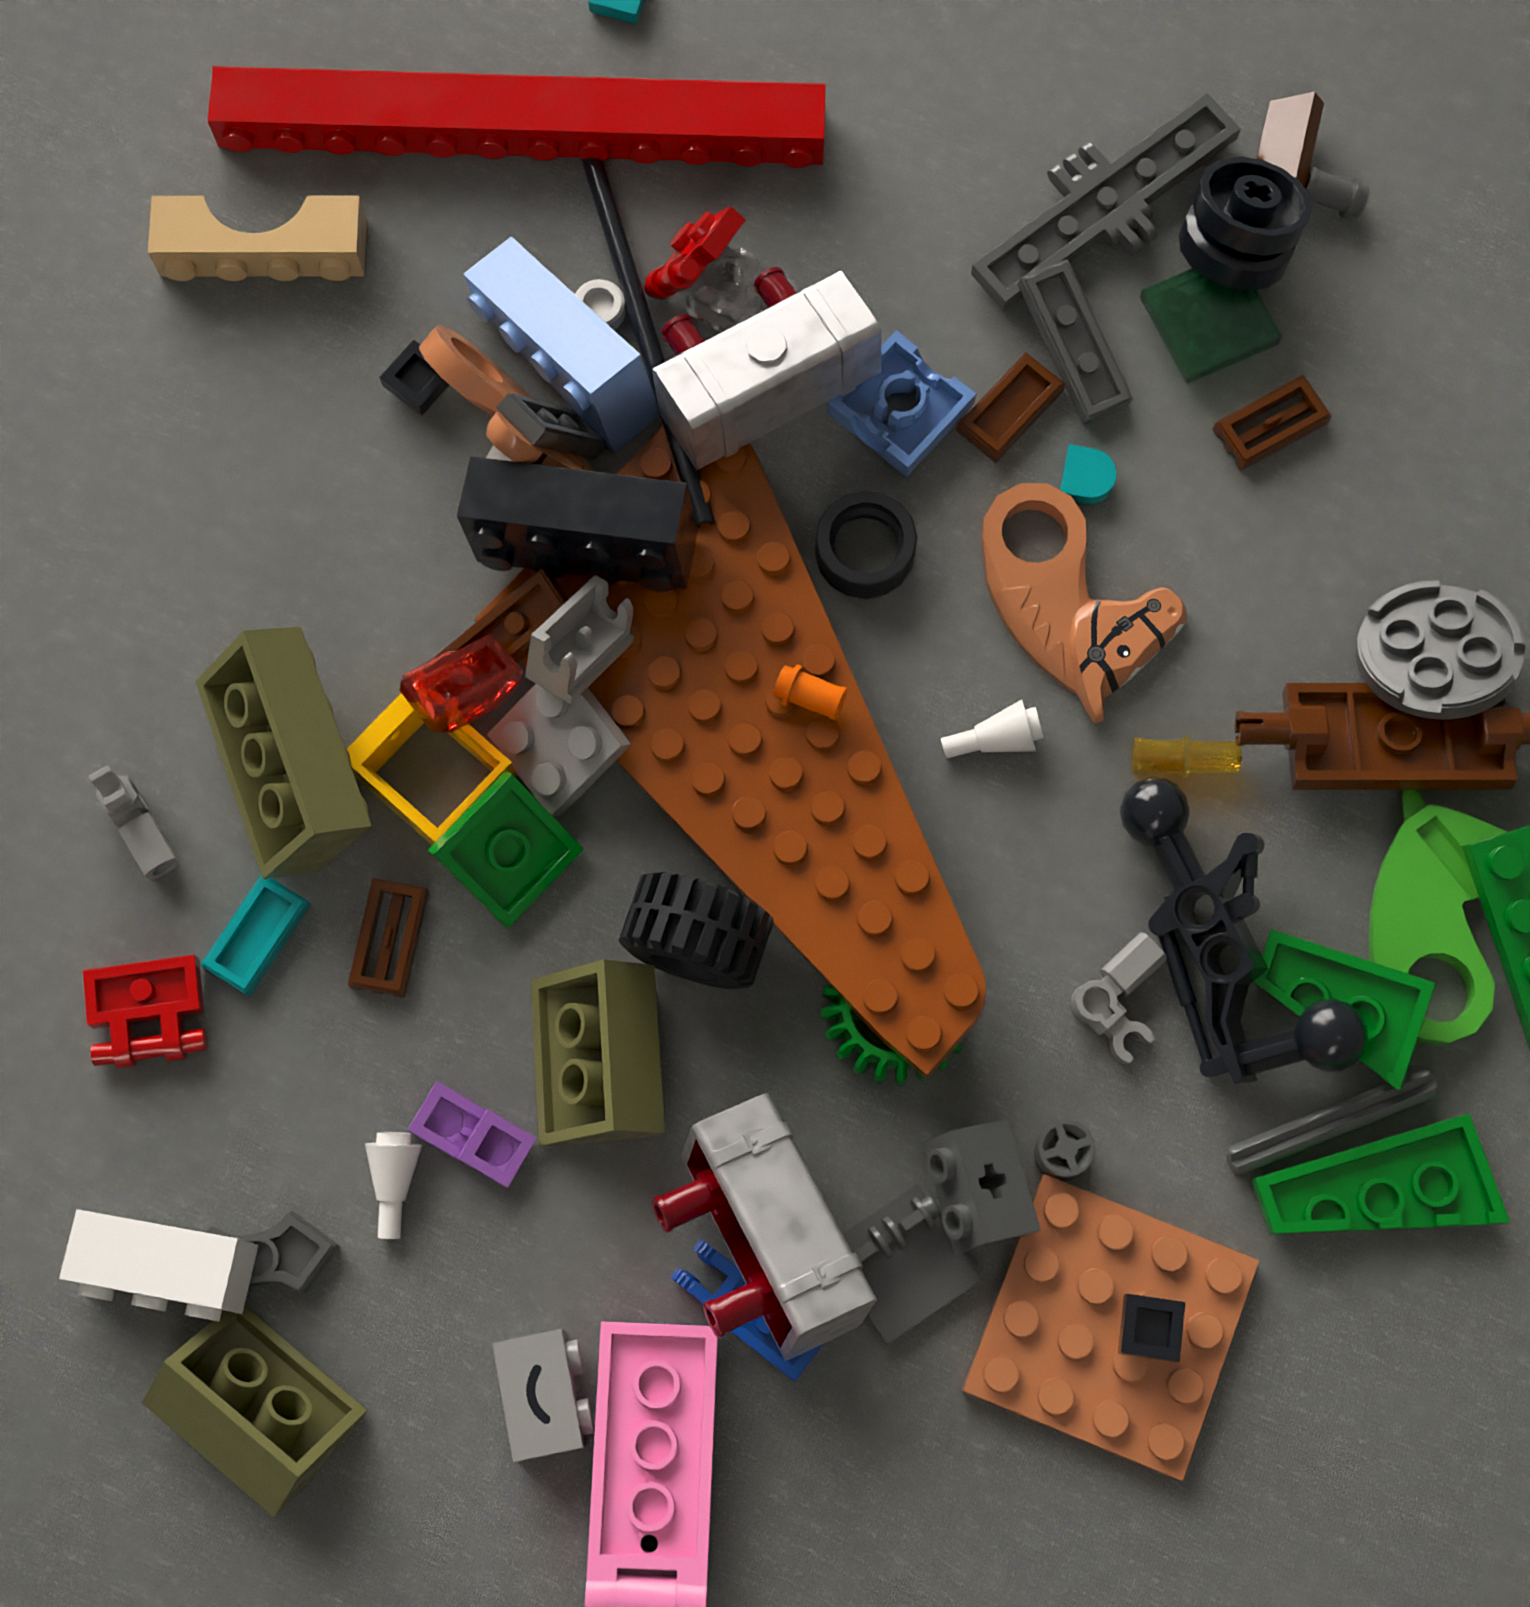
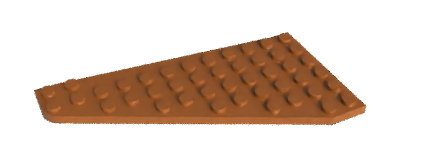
M664 426L616 474L681 482ZM748 443L738 448V452L727 458L723 456L699 469L702 478L700 484L705 502L710 503L715 523H703L698 528L687 589L671 587L669 591L659 592L646 589L639 583L619 580L616 584L608 585L609 595L606 597V602L611 610L618 613V606L626 598L632 603L633 618L630 634L634 636L633 643L588 686V689L632 744L616 762L746 897L758 903L773 917V926L844 998L845 1003L889 1048L923 1077L928 1079L981 1018L986 999L984 973L753 446ZM523 568L474 618L475 622L491 611L536 572L533 569ZM565 574L563 577L555 578L568 599L589 581L586 576ZM528 655L520 661L525 668L527 667ZM797 664L802 665L803 672L840 687L848 688L844 705L836 721L793 703H790L788 707L782 706V699L774 697L773 692L778 676L785 665L792 668Z

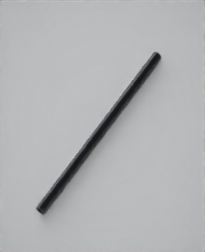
M581 158L658 407L652 368L665 362L604 163L598 158H586L584 160ZM660 414L680 481L687 483L697 528H700V525L703 523L713 524L715 519L710 503L705 502L700 480H702L700 471L696 470Z

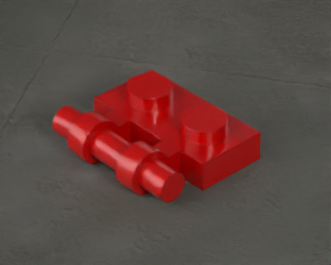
M729 206L714 215L707 211L694 225L691 222L685 224L670 243V247L675 251L664 264L665 266L658 267L648 274L644 283V291L647 296L663 300L691 287L707 265L717 260L746 219L732 206Z
M195 954L83 970L87 1025L92 1029L110 1026L111 1042L91 1045L90 1053L94 1066L115 1064L116 1068L119 1069L136 1066L137 1060L165 1056L167 1061L186 1059L187 1053L208 1050V1038L205 1028L184 1031L182 1016L204 1013L200 960ZM161 1020V1035L133 1037L132 1023Z

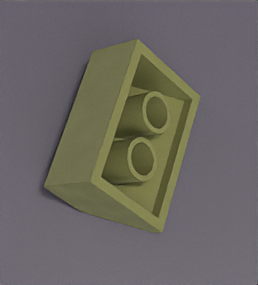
M603 959L531 980L539 1146L551 1147L620 1142L665 1133L655 965Z
M244 1306L242 1314L223 1311L219 1322L211 1321L163 1362L142 1402L143 1405L273 1517L311 1482L367 1412V1409L246 1306Z

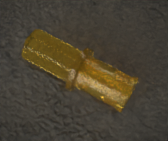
M1182 735L1181 740L1140 739L1133 737L1131 745V770L1133 773L1173 772L1180 773L1181 778H1188L1189 772L1235 774L1240 771L1242 765V749L1233 741L1190 740L1189 735Z

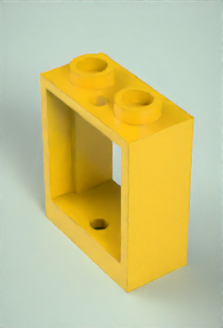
M417 678L347 748L354 776L431 846L504 771L513 774L517 778L512 762ZM429 718L436 722L491 771L438 828L376 774Z

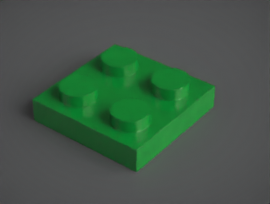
M504 771L427 851L501 925L508 929L576 859L584 848L513 774Z

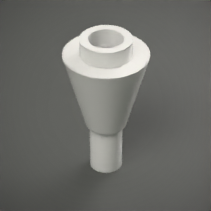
M1021 699L975 725V729L943 737L941 742L946 759L978 750H981V752H1036L1034 741L1043 739L1044 736L1036 707L1025 709Z
M377 1132L376 1143H365L376 1200L379 1201L378 1238L381 1239L401 1238L402 1201L406 1200L422 1147L420 1144H411V1133Z

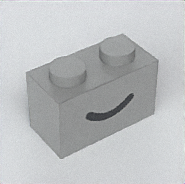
M557 1329L492 1343L513 1462H522L587 1448L585 1435L595 1433L589 1399L578 1400L574 1376L584 1374L578 1340L568 1341L566 1331Z

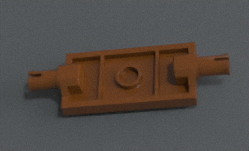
M1286 683L1282 692L1284 712L1237 711L1234 723L1235 733H1240L1239 736L1235 737L1237 746L1284 745L1289 753L1292 790H1512L1518 780L1515 765L1516 750L1521 745H1530V712H1520V707L1511 706L1506 702L1505 698L1492 708L1473 716L1458 719H1428L1407 714L1390 706L1380 699L1366 683Z

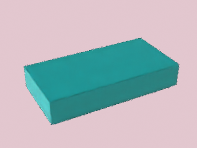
M260 875L200 966L250 997L300 923L311 903L274 879H262Z

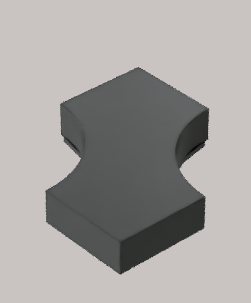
M292 1211L274 1227L254 1235H231L213 1226L206 1232L238 1238L258 1245L249 1288L266 1283H281L306 1293L340 1247L339 1244Z

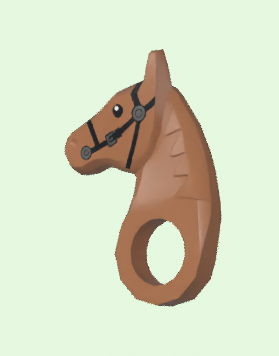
M1020 483L996 496L984 516L981 526V554L985 584L1005 627L1017 644L1039 668L1064 688L1078 695L1085 711L1094 724L1105 721L1104 699L1131 680L1185 625L1187 621V608L1182 598L1165 587L1148 591L1136 600L1131 601L1092 600L1089 598L1085 568L1086 518L1072 496L1048 483ZM1034 510L1044 512L1052 516L1061 525L1065 536V546L1053 559L1041 563L1026 562L1014 556L1006 547L1002 537V528L1005 522L1014 514L1022 511Z

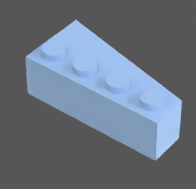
M512 236L463 274L472 293L467 300L476 315L485 323L492 321L506 343L515 352H520L532 364L540 376L606 441L605 444L613 453L617 452L660 417L656 398L641 355Z

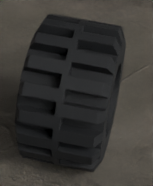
M647 873L640 876L618 942L636 959L649 965H655L656 969L674 976L723 989L749 988L753 986L774 919L755 901L718 884L677 873Z

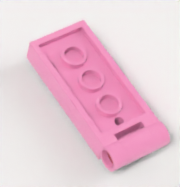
M601 1322L585 1607H707L718 1337L710 1326ZM649 1534L655 1536L658 1541L657 1549L651 1552L646 1551L642 1546L643 1537Z

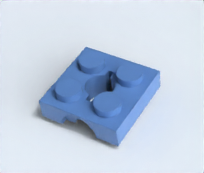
M896 330L881 346V373L857 385L852 392L844 396L840 394L828 402L827 414L905 477H908L971 409L975 403L976 393L955 376L952 379H946L934 372L920 356L918 347ZM916 389L915 400L918 405L906 412L893 410L886 426L883 423L887 418L888 410L886 398L892 394H910Z

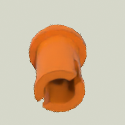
M797 664L794 668L785 665L776 681L773 696L782 699V706L788 707L790 703H793L836 721L844 705L848 688L840 687L803 672L802 665Z

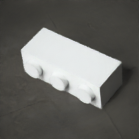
M77 1209L59 1279L80 1283L77 1295L113 1301L115 1290L133 1294L131 1305L165 1312L168 1300L187 1304L185 1315L219 1322L222 1310L239 1314L243 1313L258 1245L238 1238Z

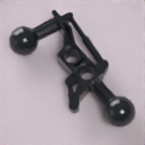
M1150 777L1136 782L1124 794L1120 807L1122 825L1133 840L1144 846H1154L1176 889L1173 893L1163 897L1164 903L1152 915L1148 926L1153 934L1158 935L1162 950L1166 954V962L1180 1005L1185 1009L1201 1057V1074L1205 1077H1215L1230 1073L1235 1084H1243L1257 1081V1073L1305 1060L1314 1068L1326 1072L1343 1071L1355 1065L1364 1054L1367 1045V1026L1361 1014L1354 1007L1337 999L1320 1000L1308 1006L1300 1015L1295 1028L1246 1041L1240 1020L1248 987L1255 979L1269 969L1244 921L1245 918L1256 913L1260 908V901L1254 895V878H1257L1258 855L1264 850V840L1261 836L1251 832L1241 833L1235 839L1227 858L1205 875L1183 832L1190 815L1188 800L1184 792L1177 784L1166 778ZM1243 878V894L1235 897ZM1209 895L1215 906L1214 914L1207 923L1200 924L1195 918L1194 907L1199 898ZM1179 931L1206 981L1207 1029L1221 1055L1220 1057L1212 1058L1195 1006L1197 1000L1175 936ZM1232 944L1239 952L1240 963L1233 973L1226 974L1220 968L1219 955L1223 948Z

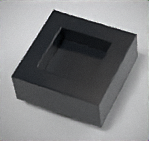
M413 339L379 378L384 388L422 416L448 388L449 384L428 364L419 349L420 344Z
M1125 1294L1123 1298L1118 1354L1180 1362L1186 1302Z

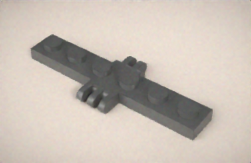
M1207 93L1111 164L1092 143H1085L1078 149L1081 159L1072 153L1063 159L1065 170L1061 166L1055 165L1047 171L1050 182L1064 198L972 265L971 275L1004 311L1023 297L1018 286L1021 278L1066 259L1070 263L1101 239L1109 246H1113L1118 242L1130 255L1136 254L1142 249L1139 237L1147 244L1158 237L1155 226L1149 221L1152 217V210L1148 204L1237 140L1241 128Z

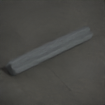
M1420 1069L1406 1076L1402 1091L1386 1083L1231 1145L1225 1150L1227 1162L1236 1176L1244 1175L1430 1100L1438 1095V1086L1428 1069Z

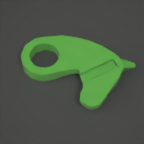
M1401 790V808L1404 823L1396 833L1382 861L1374 888L1369 921V961L1408 973L1416 961L1436 958L1449 963L1460 973L1466 985L1467 994L1463 1011L1451 1022H1436L1426 1018L1418 1043L1443 1047L1476 1033L1492 1012L1495 981L1474 940L1462 907L1463 903L1479 898L1462 846L1507 831L1459 811L1434 804L1427 806L1418 790Z

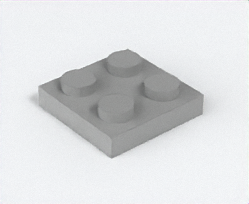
M535 684L487 734L499 751L512 762L515 772L534 797L553 817L561 816L632 745L588 687L569 704L538 684Z

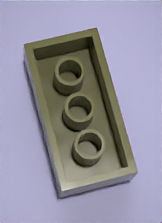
M287 627L244 630L195 682L262 879L317 872L372 826L368 816V806L360 794L351 769L349 753L343 746L333 718L331 702L324 693L316 670L314 654L307 645L302 628Z

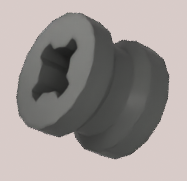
M1072 1120L1056 1121L1047 1126L1036 1140L1033 1151L1035 1163L1043 1174L1061 1181L1073 1180L1086 1171L1093 1162L1095 1154L1094 1139L1089 1130L1079 1122ZM1055 1157H1059L1060 1159L1065 1160L1066 1163H1067V1166H1066V1164H1065L1064 1161H1061V1160H1059L1058 1158H1055Z

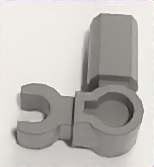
M108 764L88 776L98 789L95 794L105 812L117 827H121L118 831L147 879L151 881L159 878L180 864L155 819L149 813H145L149 810L148 806L128 775L117 776Z
M1143 932L1134 937L1100 969L1103 977L1101 980L1088 981L1076 988L1070 1000L1071 1011L1075 1018L1082 1023L1089 1024L1099 1036L1104 1033L1109 1038V1049L1112 1056L1125 1065L1134 1059L1123 1044L1124 1037L1127 1034H1135L1145 1045L1150 1044L1155 1038L1152 1031L1145 1024L1128 1020L1124 1015L1127 1010L1117 1000V996L1121 995L1127 998L1167 960L1164 951Z

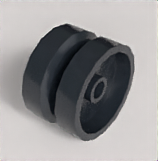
M1242 156L1220 159L1207 167L1193 198V204L1178 235L1180 251L1194 270L1214 283L1226 288L1245 291L1268 288L1282 279L1312 213L1310 196L1299 180L1283 168L1267 161Z

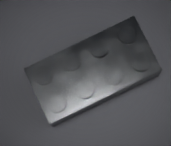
M470 456L457 512L458 521L476 561L487 568L497 571H509L512 567L533 569L536 573L542 568L549 570L554 578L563 577L565 574L586 576L590 580L596 575L607 581L608 585L616 584L618 580L635 582L646 589L659 592L669 591L671 587L687 589L698 534L687 483Z

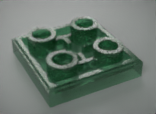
M1193 268L1142 289L1140 295L1145 309L1186 384L1274 347L1280 343L1283 337L1257 290L1245 291L1226 288L1207 280Z

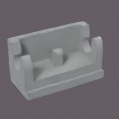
M595 575L531 634L525 677L571 704L633 643L634 636L630 634L633 618L631 601L626 598L618 606V613L611 610L606 602V597L609 595L608 582Z

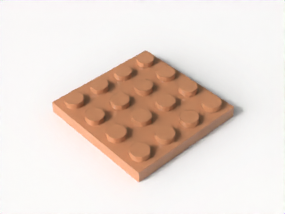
M1043 1174L1032 1200L1041 1231L1017 1240L964 1382L962 1392L1175 1480L1183 1481L1259 1260ZM1125 1294L1186 1302L1180 1362L1118 1354L1123 1298Z

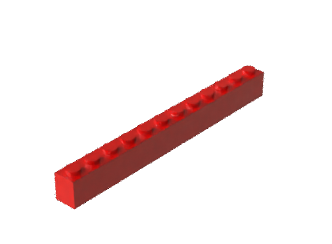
M213 66L207 122L217 146L236 152H246L252 148L277 149L284 153H298L302 150H327L338 155H347L353 151L379 152L386 156H400L404 153H429L435 157L448 158L455 154L480 155L487 159H501L505 156H530L536 160L549 161L556 157L582 158L583 160L586 158H598L602 161L607 159H632L643 164L654 163L658 160L684 161L691 165H703L708 162H734L745 167L755 166L760 163L785 164L793 168H804L810 165H823L826 84Z

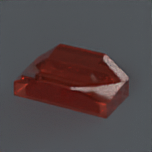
M489 633L457 651L448 650L401 675L403 680L400 681L399 691L432 732L453 733L496 709L521 684L523 670Z

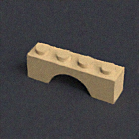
M151 196L148 254L160 277H167L176 281H189L194 277H219L227 281H240L246 277L269 276L279 281H291L298 278V276H321L331 281H343L350 276H365L367 219L359 196H307L300 210L291 220L274 230L262 233L239 232L223 225L211 213L204 196Z

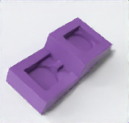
M438 1081L434 1083L407 1128L408 1132L506 1188L510 1185L537 1139L494 1112L482 1108Z

